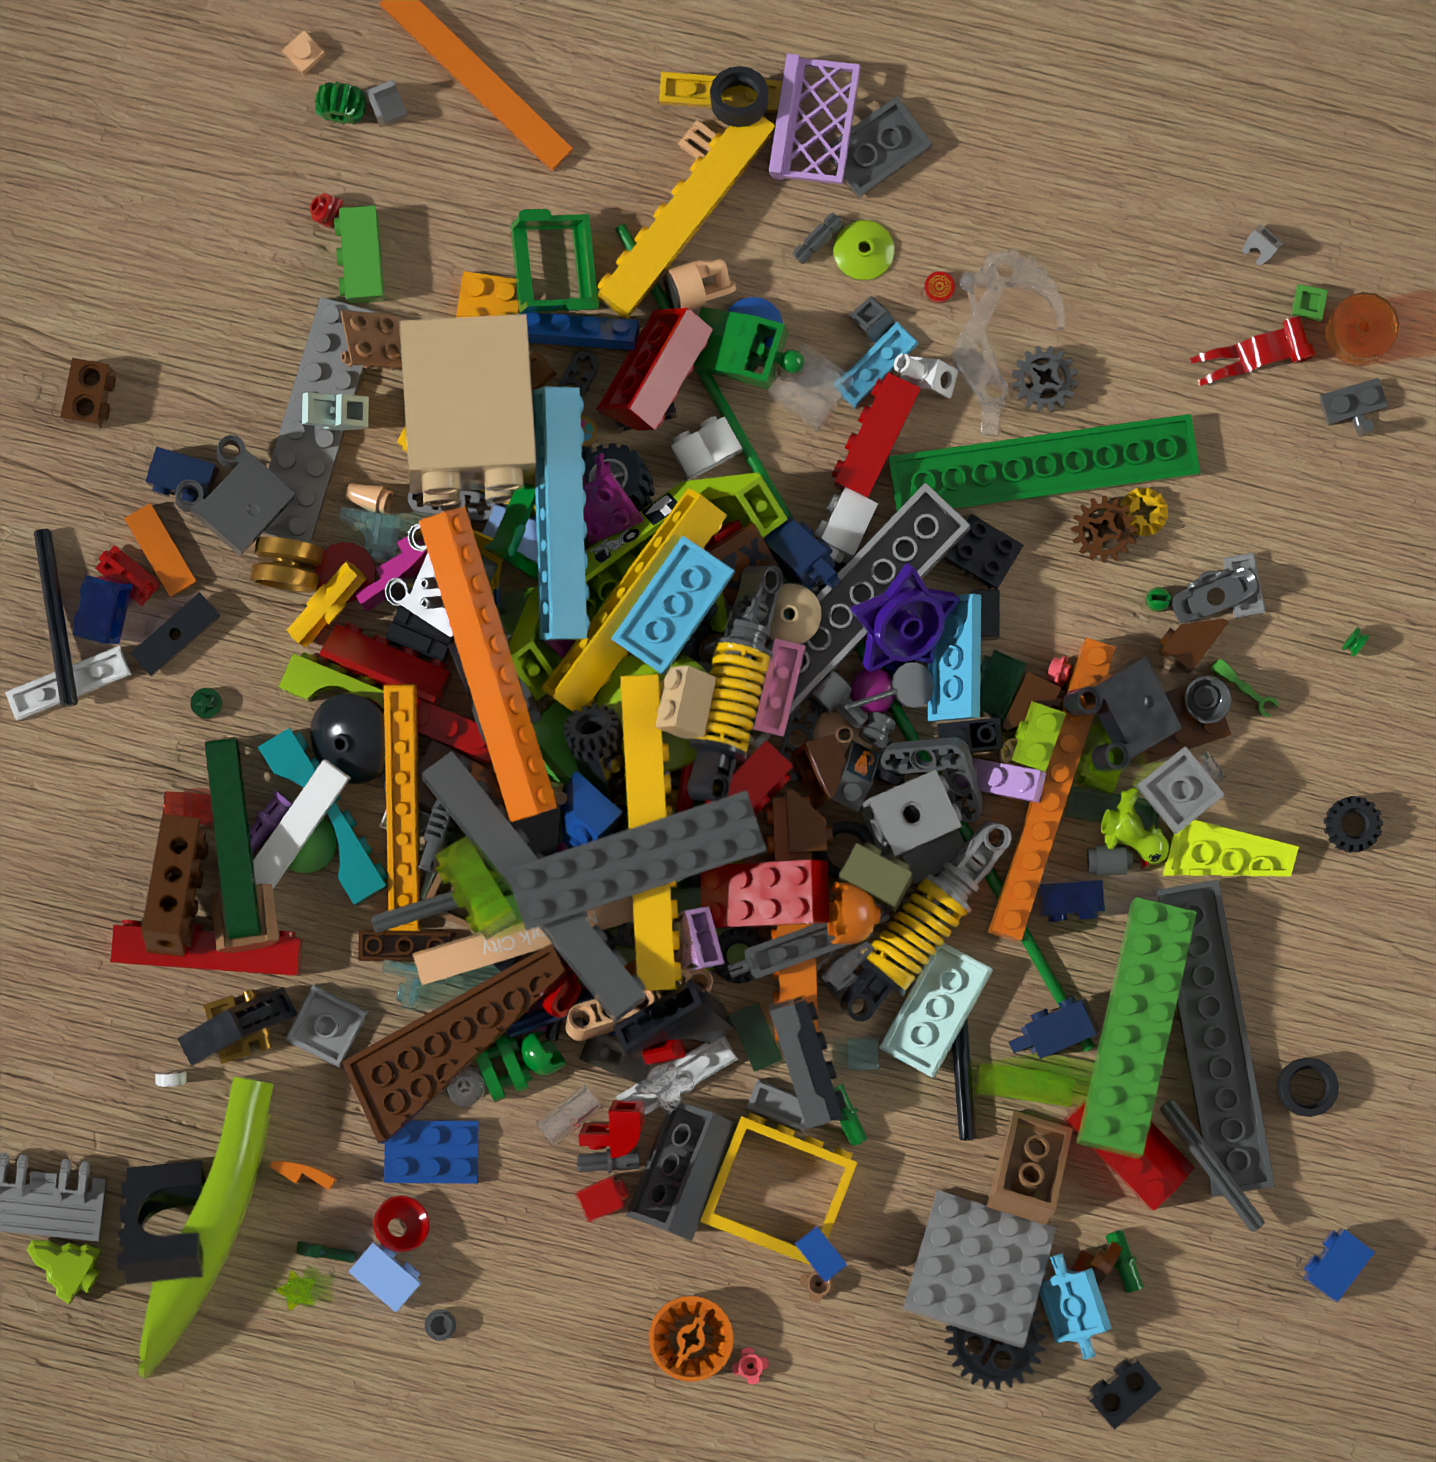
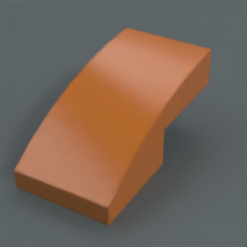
M273 1161L269 1166L295 1184L299 1183L305 1174L324 1188L331 1190L338 1178L319 1168L299 1162Z

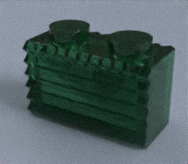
M997 650L992 652L991 657L988 655L984 656L980 665V672L983 673L980 681V714L989 718L1000 717L1001 723L1005 721L1028 666L1027 663Z

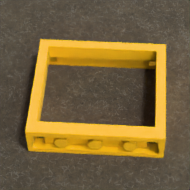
M749 1113L747 1118L741 1116L700 1222L812 1266L796 1245L714 1213L746 1128L845 1167L820 1230L827 1239L858 1162L851 1160L853 1153L837 1147L833 1153L822 1148L824 1142L807 1136L805 1141L793 1137L795 1130L778 1124L776 1130L765 1126L766 1119Z

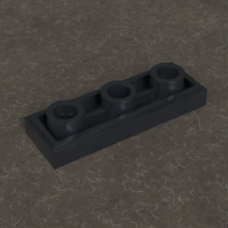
M199 592L130 654L152 677L220 618L221 615ZM175 630H180V638L172 640V633Z

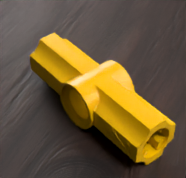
M346 561L326 585L323 584L306 603L307 607L286 630L290 637L305 648L308 647L321 633L323 628L327 624L330 625L347 606L346 602L367 579L363 572L355 565Z

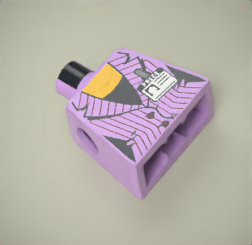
M709 906L683 911L678 915V918L672 919V931H679L680 950H674V962H680L681 971L724 964Z

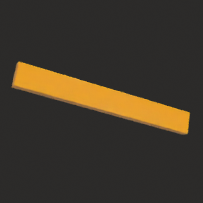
M417 684L384 685L389 911L421 901L420 868H418V865H420ZM421 919L389 930L420 931Z

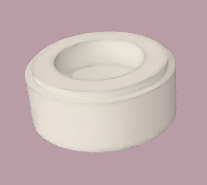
M186 1071L155 1073V1084L160 1087L180 1086L187 1083Z

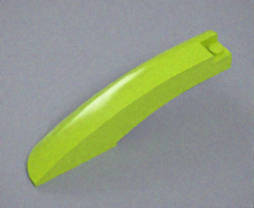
M233 1076L222 1135L211 1171L192 1213L180 1234L199 1232L204 1251L203 1277L152 1283L139 1352L140 1361H144L138 1367L139 1376L142 1378H148L191 1323L215 1283L235 1242L261 1165L271 1114H268L274 1086L273 1083Z

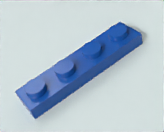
M524 313L527 319L528 343L635 350L640 329L639 320Z

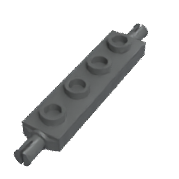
M885 908L880 910V916L887 913ZM889 915L881 917L879 924L889 921ZM813 924L744 949L745 960L728 965L730 971L741 967L739 970L730 972L732 978L750 971L753 977L757 979L847 945L832 944L831 941L835 939V936H829L827 924ZM873 931L871 932V934H870L867 938L873 936Z

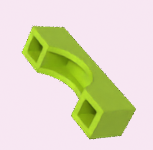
M304 651L301 656L292 654L279 684V688L282 691L309 702L326 690L342 689L368 696L384 709V691L375 687V681L359 675L358 679L346 675L347 669L333 663L330 664L329 668L318 664L320 658Z

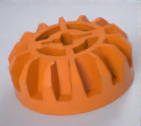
M684 1295L664 1304L652 1320L649 1331V1348L652 1357L662 1371L675 1379L687 1382L707 1379L720 1371L730 1357L733 1348L731 1322L717 1303L703 1296ZM696 1315L692 1323H686L681 1328L673 1325L683 1316ZM705 1320L712 1329V1344L705 1341V1333L702 1329ZM699 1323L696 1337L700 1341L698 1344L692 1342L686 1352H683L686 1346V1338L682 1336L683 1333H690L694 1330L696 1324ZM670 1330L678 1333L677 1342L680 1348L677 1353L670 1344ZM703 1346L709 1349L701 1357L688 1359L690 1353L699 1351Z

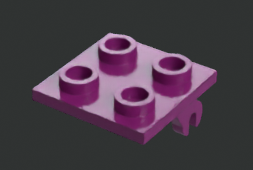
M603 453L595 456V480L585 484L584 475L582 476V489L586 494V503L583 507V521H585L587 526L586 538L591 544L642 523L644 519L610 472L609 461L603 462Z

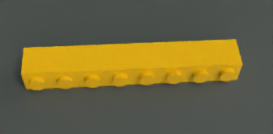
M762 117L758 122L750 126H729L723 134L718 132L708 145L711 150L704 158L700 155L690 167V171L693 173L686 181L681 179L673 188L671 194L674 197L668 204L663 202L653 214L655 221L649 228L644 226L636 235L634 240L637 244L631 251L626 249L616 261L618 268L612 275L606 273L597 286L600 289L598 299L622 318L629 319L770 140L776 126L765 117Z
M688 488L592 618L587 638L575 641L541 689L572 712L576 709L582 712V707L586 705L589 708L599 689L610 680L613 670L629 654L628 650L614 642L611 638L678 541L684 536L704 550V546L712 535H715L721 529L723 520L727 515L701 494Z

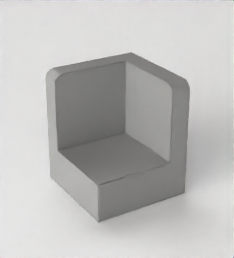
M394 80L366 90L369 103L380 127L408 116Z

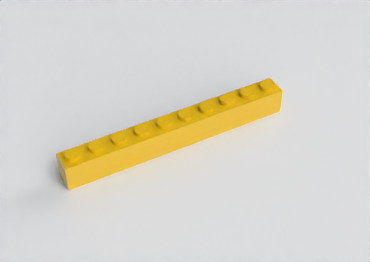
M658 674L620 676L629 829L672 815V806L665 805V793H671L670 774L664 775L663 762H669L668 743H662L661 731L663 730L655 728L660 699L664 689V680H659ZM676 881L633 895L637 976L646 986L644 991L676 989L675 981H681L680 962H674V950H680L679 931H672V919L678 918L677 899L671 900L670 887H676Z

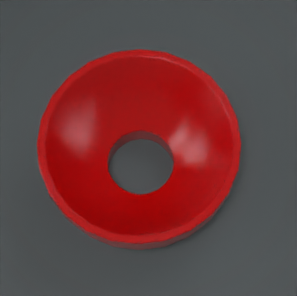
M398 1195L385 1200L379 1206L373 1219V1229L378 1241L385 1248L397 1253H405L418 1248L425 1242L430 1230V1220L427 1211L420 1202L409 1196ZM391 1220H399L403 1224L404 1234L402 1236L396 1237L390 1233L388 1225Z

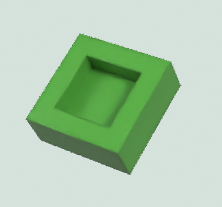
M1298 284L1295 290L1291 316H1300V318L1321 322L1328 290Z

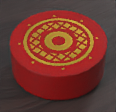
M942 271L930 274L924 284L926 297L934 303L948 301L955 290L953 278L948 273Z

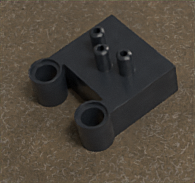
M1147 657L1133 659L1090 685L1069 691L1064 697V708L1073 717L1097 713L1112 742L1099 745L1092 752V763L1101 772L1125 768L1131 758L1182 729ZM1081 695L1084 697L1086 702L1085 708H1083L1080 703ZM1109 750L1112 752L1114 757L1113 763H1111L1108 758Z

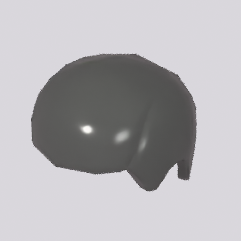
M1208 675L1198 677L1188 685L1184 695L1186 710L1194 719L1201 723L1209 724L1219 722L1228 715L1232 698L1229 688L1223 681Z

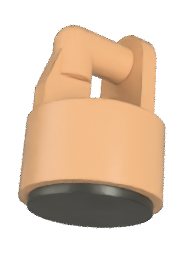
M722 259L690 262L668 269L664 274L666 293L673 309L689 308L694 310L706 306V301L730 294L736 290L735 282L729 279L727 264ZM715 275L716 283L707 286L703 285V278Z

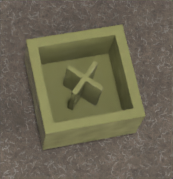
M856 843L839 875L840 882L851 883L862 888L872 895L875 903L895 913L913 881L912 872L909 869L910 866L895 857L891 861L882 857V851L869 843H865L864 846Z

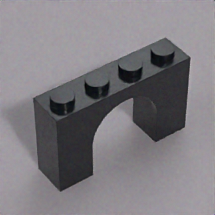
M202 1160L127 1168L126 1181H121V1194L125 1204L120 1205L121 1223H124V1226L118 1230L119 1246L122 1248V1253H117V1268L119 1272H124L126 1284L203 1277L204 1251L199 1232L156 1235L143 1229L147 1221L160 1211L196 1205L206 1183Z

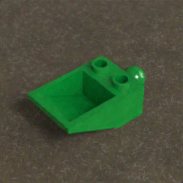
M701 307L698 317L709 325L713 331L708 338L706 348L699 353L693 364L695 369L767 390H771L779 364L789 374H795L802 370L804 357L798 350L790 349L783 353L789 334L785 324L754 315ZM767 339H774L770 348L765 347L764 344ZM760 367L764 368L762 375L755 373Z

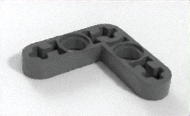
M950 737L895 742L886 747L881 757V764L886 771L893 774L942 770L949 787L948 793L951 804L955 803L959 808L962 816L961 821L972 823L979 818L984 808V801L970 749L964 740ZM953 749L954 753L960 754L959 757H955L954 753H948L949 750ZM918 751H928L932 755L933 760L929 762L921 760L918 756ZM958 774L965 776L969 781V785L961 786L957 784L954 776ZM966 795H968V797H967L968 806H969L970 808H974L973 811H970L969 808L966 807V806L963 807L964 803L966 802Z

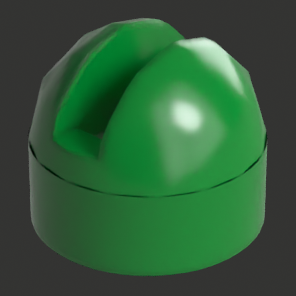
M1162 587L1151 589L1146 596L1147 607L1153 612H1163L1171 603L1170 593ZM1152 595L1167 597V602L1152 600Z

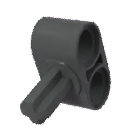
M833 670L810 692V697L819 703L822 710L827 714L833 713L836 710L855 729H859L868 719V715L860 707L851 710L845 709V705L853 702L849 698L852 688Z

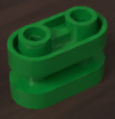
M506 1032L496 1040L497 1045L487 1048L476 1059L494 1103L506 1098L503 1089L514 1085L517 1093L529 1089L527 1082L532 1081L528 1067L525 1063L520 1065L516 1053L520 1052L516 1038L509 1037ZM502 1056L508 1074L498 1077L491 1060Z

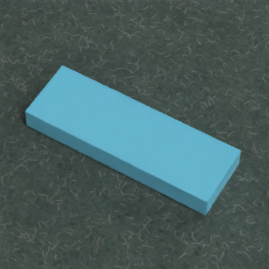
M896 322L833 388L851 406L856 408L872 392L878 378L884 380L887 372L891 373L894 370L895 358L900 354L909 355L918 346L919 342Z

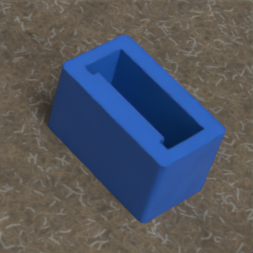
M817 1226L795 1242V1245L825 1283L848 1265Z

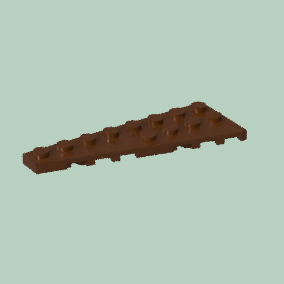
M552 943L342 1061L378 1143L384 1144L388 1142L569 973L561 954Z

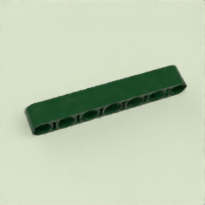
M235 736L205 741L229 940L260 936L261 922L238 740Z

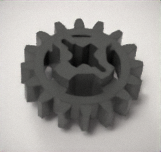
M1036 346L1034 355L1027 350L1024 353L1026 361L1020 359L1016 361L1015 365L1020 370H1013L1011 376L1018 379V381L1012 383L1011 387L1012 389H1020L1016 399L1021 400L1025 398L1027 400L1025 408L1028 409L1032 404H1035L1036 412L1040 413L1043 406H1047V410L1051 413L1054 410V404H1057L1060 408L1065 406L1064 397L1072 399L1074 394L1069 388H1076L1078 382L1071 380V378L1076 376L1078 371L1069 369L1073 360L1070 358L1064 361L1062 359L1063 350L1055 355L1053 354L1052 346H1049L1046 352H1042L1041 347ZM1040 360H1047V361H1049L1048 364L1039 365V366H1038L1037 364H1035L1034 362L1040 361ZM1059 367L1064 374L1065 383L1058 377L1057 369ZM1044 374H1048L1050 376L1049 382H1046L1044 385L1040 384V378ZM1024 375L1031 381V391L1025 385ZM1051 393L1054 395L1052 398H1040L1043 394Z

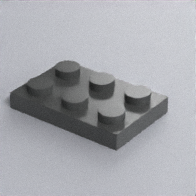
M898 96L851 128L844 180L858 199L929 150L933 145ZM843 134L828 144L831 149L842 141ZM826 147L823 148L825 154L828 152ZM841 149L835 153L838 158L840 157ZM831 156V157L829 158V160L832 162V164L834 165V167L838 170V163H837L836 160Z

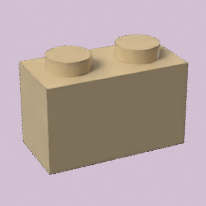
M689 665L669 667L664 679V689L658 708L655 728L682 739L704 737L716 677Z

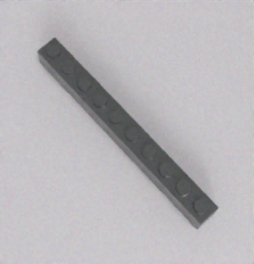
M451 751L422 773V780L514 895L506 870L544 857L539 852L534 854L527 846L530 841L519 827L515 830L508 822L510 818L506 809L500 803L495 805L488 797L491 795V791L481 779L476 781L469 773L472 771V768L462 755L457 758L453 751ZM586 911L539 926L615 1023L645 1000V984L636 974L631 976L624 968L627 963L623 956L616 949L614 951L609 949L605 944L607 937L597 925L592 927L585 919L588 916Z

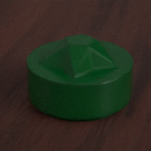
M201 688L193 694L190 705L192 711L198 717L212 719L221 712L223 702L221 696L215 690Z

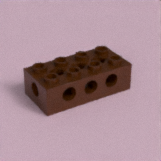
M162 814L141 928L147 953L185 957L186 946H192L194 930L190 928L191 918L197 917L199 901L195 899L196 889H201L203 885L204 872L200 870L201 860H207L209 847L208 842H205L206 830L201 829L199 818Z

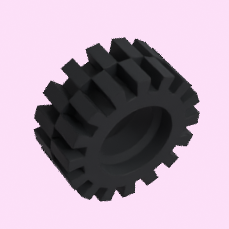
M592 704L591 709H588L586 705L582 707V712H579L577 709L573 711L574 717L568 716L566 718L567 723L563 725V732L571 754H575L577 759L580 760L583 756L584 761H589L591 757L594 758V761L600 760V755H604L607 758L610 756V750L615 753L618 750L617 745H622L624 734L618 715L612 707L608 709L607 705L602 704L601 708H599L598 704Z
M1350 796L1335 802L1326 812L1327 817L1324 818V824H1326L1324 832L1329 836L1328 841L1335 844V848L1338 850L1342 849L1347 853H1356L1368 849L1378 841L1377 838L1382 833L1380 829L1383 826V820H1380V810H1376V805L1373 802H1368L1367 798ZM1353 812L1363 818L1365 827L1359 836H1349L1344 832L1342 819L1346 814Z
M735 927L724 931L717 937L724 964L713 966L714 969L724 980L732 983H747L755 979L750 971L732 978L730 972L741 968L729 971L728 965L731 964L727 960V951L736 943H742L750 948L764 943L757 933L744 927Z

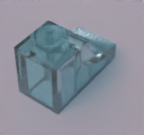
M341 507L339 520L342 524L357 529L364 536L366 541L365 549L368 553H372V558L389 561L390 556L396 557L398 555L399 546L397 542L401 540L404 525L402 517Z

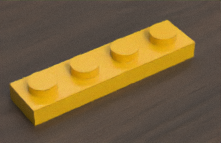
M661 72L659 104L712 108L710 88L716 76ZM765 79L768 88V107L766 112L778 113L782 81ZM734 86L725 90L721 95V99L731 107L740 108L745 107L746 104L754 103L757 99V93L749 87Z

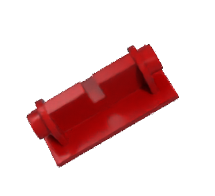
M115 545L109 552L105 550L100 555V563L95 567L98 572L142 607L162 584Z

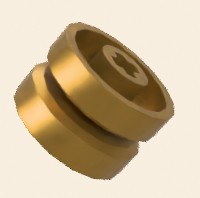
M257 537L254 553L260 559L269 562L253 564L250 581L276 589L314 593L317 591L319 576L314 571L306 568L321 565L324 549L295 539Z

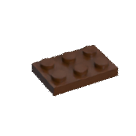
M1188 685L1165 692L1182 729L1141 752L1139 755L1142 764L1145 765L1175 755L1185 746L1189 750L1230 736L1231 732L1226 718L1224 717L1219 722L1204 724L1194 719L1186 710L1184 695Z

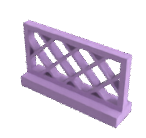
M787 54L769 165V173L773 180L784 181L787 178L843 185L861 69L860 64L800 58L796 54ZM806 67L819 68L824 77L810 86L805 80ZM825 69H829L832 71L827 73ZM840 71L852 72L851 83L840 90L832 78ZM829 81L837 93L823 103L815 93V90ZM803 85H805L807 90L802 93ZM848 91H850V92H849V99H847V97L844 95V94H846ZM812 94L820 106L806 116L800 109V104L802 100ZM841 97L847 104V112L835 119L827 107ZM824 110L833 122L818 132L810 120ZM800 114L803 119L798 122V117ZM845 120V125L843 129L840 123H842ZM807 123L816 135L801 145L796 139V131ZM837 126L843 134V138L838 145L831 149L823 136ZM820 140L828 152L814 162L806 152V149ZM795 143L798 146V149L793 152ZM841 149L840 157L838 158L835 153ZM801 153L811 163L802 172L790 171L792 160ZM832 156L838 163L837 176L823 174L818 166ZM815 169L818 172V174L810 172Z

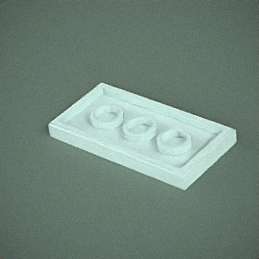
M946 943L940 947L934 946L937 950L936 954L933 956L929 955L928 964L923 966L922 971L919 973L879 1046L880 1050L933 1079L993 971L991 967Z

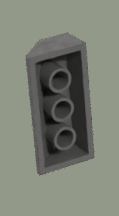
M673 1100L678 1104L675 1108L669 1105L673 1111L670 1113L667 1110L626 1216L692 1241L738 1124L715 1113Z

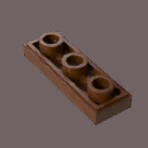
M359 930L358 961L415 962L412 953L451 942L453 932L385 930L378 933L375 930ZM403 941H409L411 945L407 952L400 950V944Z

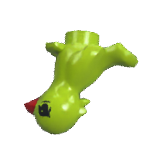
M1131 788L1121 792V802L1117 805V811L1109 809L1105 811L1101 822V832L1105 834V843L1110 850H1113L1117 843L1133 847L1139 856L1140 869H1145L1150 864L1160 863L1166 859L1169 853V844L1160 828L1156 829L1155 825H1152L1150 830L1144 829L1142 820L1135 811V802L1140 795V791L1137 788Z

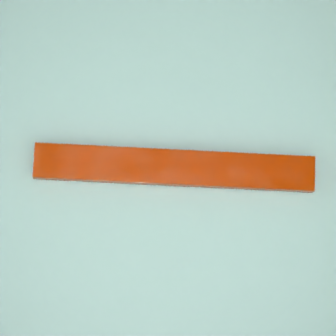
M382 0L379 3L385 12L551 172L573 152V148L420 0Z

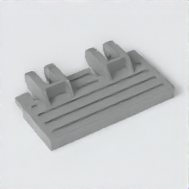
M0 1153V1231L98 1242L101 1240L107 1179L93 1178L91 1191H87L90 1162L82 1161L79 1167L78 1190L68 1189L71 1173V1160L69 1159L62 1160L57 1188L58 1174L31 1171L29 1185L26 1184L28 1155L20 1154L17 1161L16 1182H6L10 1161L9 1154Z

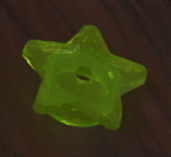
M291 1270L288 1282L277 1287L276 1292L287 1298L289 1311L295 1309L300 1303L313 1305L314 1300L310 1291L316 1280L315 1278L302 1279L294 1270ZM295 1288H299V1289H300V1293H299V1294H296V1293L294 1292V1289H295Z

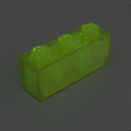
M467 836L435 855L440 864L435 869L445 884L451 882L455 891L450 894L460 909L466 907L470 916L465 919L474 934L481 932L484 938L488 940L519 921Z
M979 1063L975 1094L1071 1107L1075 1076Z

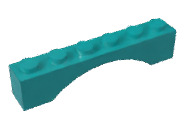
M291 728L284 730L258 746V749L275 775L293 781L303 788L320 765L316 757L310 759L305 749L309 745L301 732L294 733ZM338 795L327 811L335 828L339 844L340 866L338 879L353 904L358 906L388 888L385 882L388 879V874L380 862L374 864L369 854L373 852L371 846L364 836L358 838L353 827L357 826L348 809L342 812L337 804V801L341 799Z

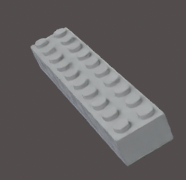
M926 483L838 573L841 582L833 589L827 585L816 596L822 611L821 623L815 635L801 644L806 647L789 717L807 700L810 692L832 670L834 671L867 637V631L853 614L851 607L885 593L906 563L911 564L918 572L920 578L923 579L970 530V524ZM774 641L767 647L771 652ZM760 695L759 697H756V698L759 700V703H760L761 695ZM757 707V708H753V709L756 711V716H757L758 707ZM756 717L751 720V721L753 722V728H754V724H755ZM753 728L750 731H745L750 735L748 743L755 750L773 734L756 731Z

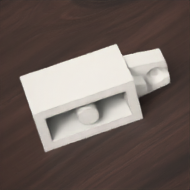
M846 487L839 496L835 493L833 494L826 508L831 513L827 521L821 520L814 534L818 540L822 538L831 547L833 552L830 556L833 561L839 564L841 562L848 564L855 555L878 503Z

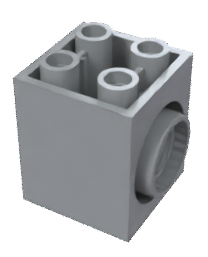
M936 770L876 795L861 805L859 811L873 838L875 846L882 851V857L892 860L893 857L897 858L951 834L961 827L960 821L962 816L960 810L955 803L951 804L947 792H949L948 784L943 775L939 776ZM903 813L909 816L911 823L905 821Z

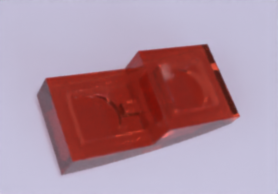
M164 791V815L199 818L201 825L214 826L210 794Z

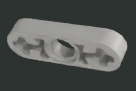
M410 491L408 493V503L416 513L433 516L447 511L443 506H438L439 510H434V506H426L424 504L423 507H419L418 502L413 500L414 496H419L420 493L410 494ZM460 491V508L466 507L465 497H471L470 504L480 505L481 500H485V493ZM486 501L487 506L491 507L490 511H485L484 516H480L477 509L468 508L470 521L487 522L495 503Z

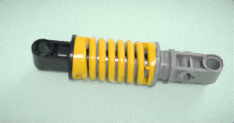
M993 821L982 823L972 837L958 850L951 863L946 861L942 865L943 871L937 877L925 874L924 879L917 887V894L914 893L909 896L910 903L902 905V912H897L894 915L895 921L887 924L888 931H881L879 934L880 940L872 942L873 950L865 951L862 956L860 955L857 958L865 969L841 998V1009L847 1016L859 1022L866 1021L872 1017L891 991L901 996L905 995V991L915 980L914 975L910 971L914 974H919L922 971L921 966L916 962L927 965L929 958L924 952L930 956L935 955L937 950L931 944L934 943L940 947L944 944V940L939 934H942L944 937L951 935V930L946 925L950 924L953 927H957L959 919L970 914L972 911L966 901L972 893H977L980 889L977 884L991 871L995 862L1011 843V832L1006 826ZM997 828L999 839L996 843L990 844L988 840L989 833ZM862 998L864 1001L862 1010L853 1013L852 1003L856 999Z

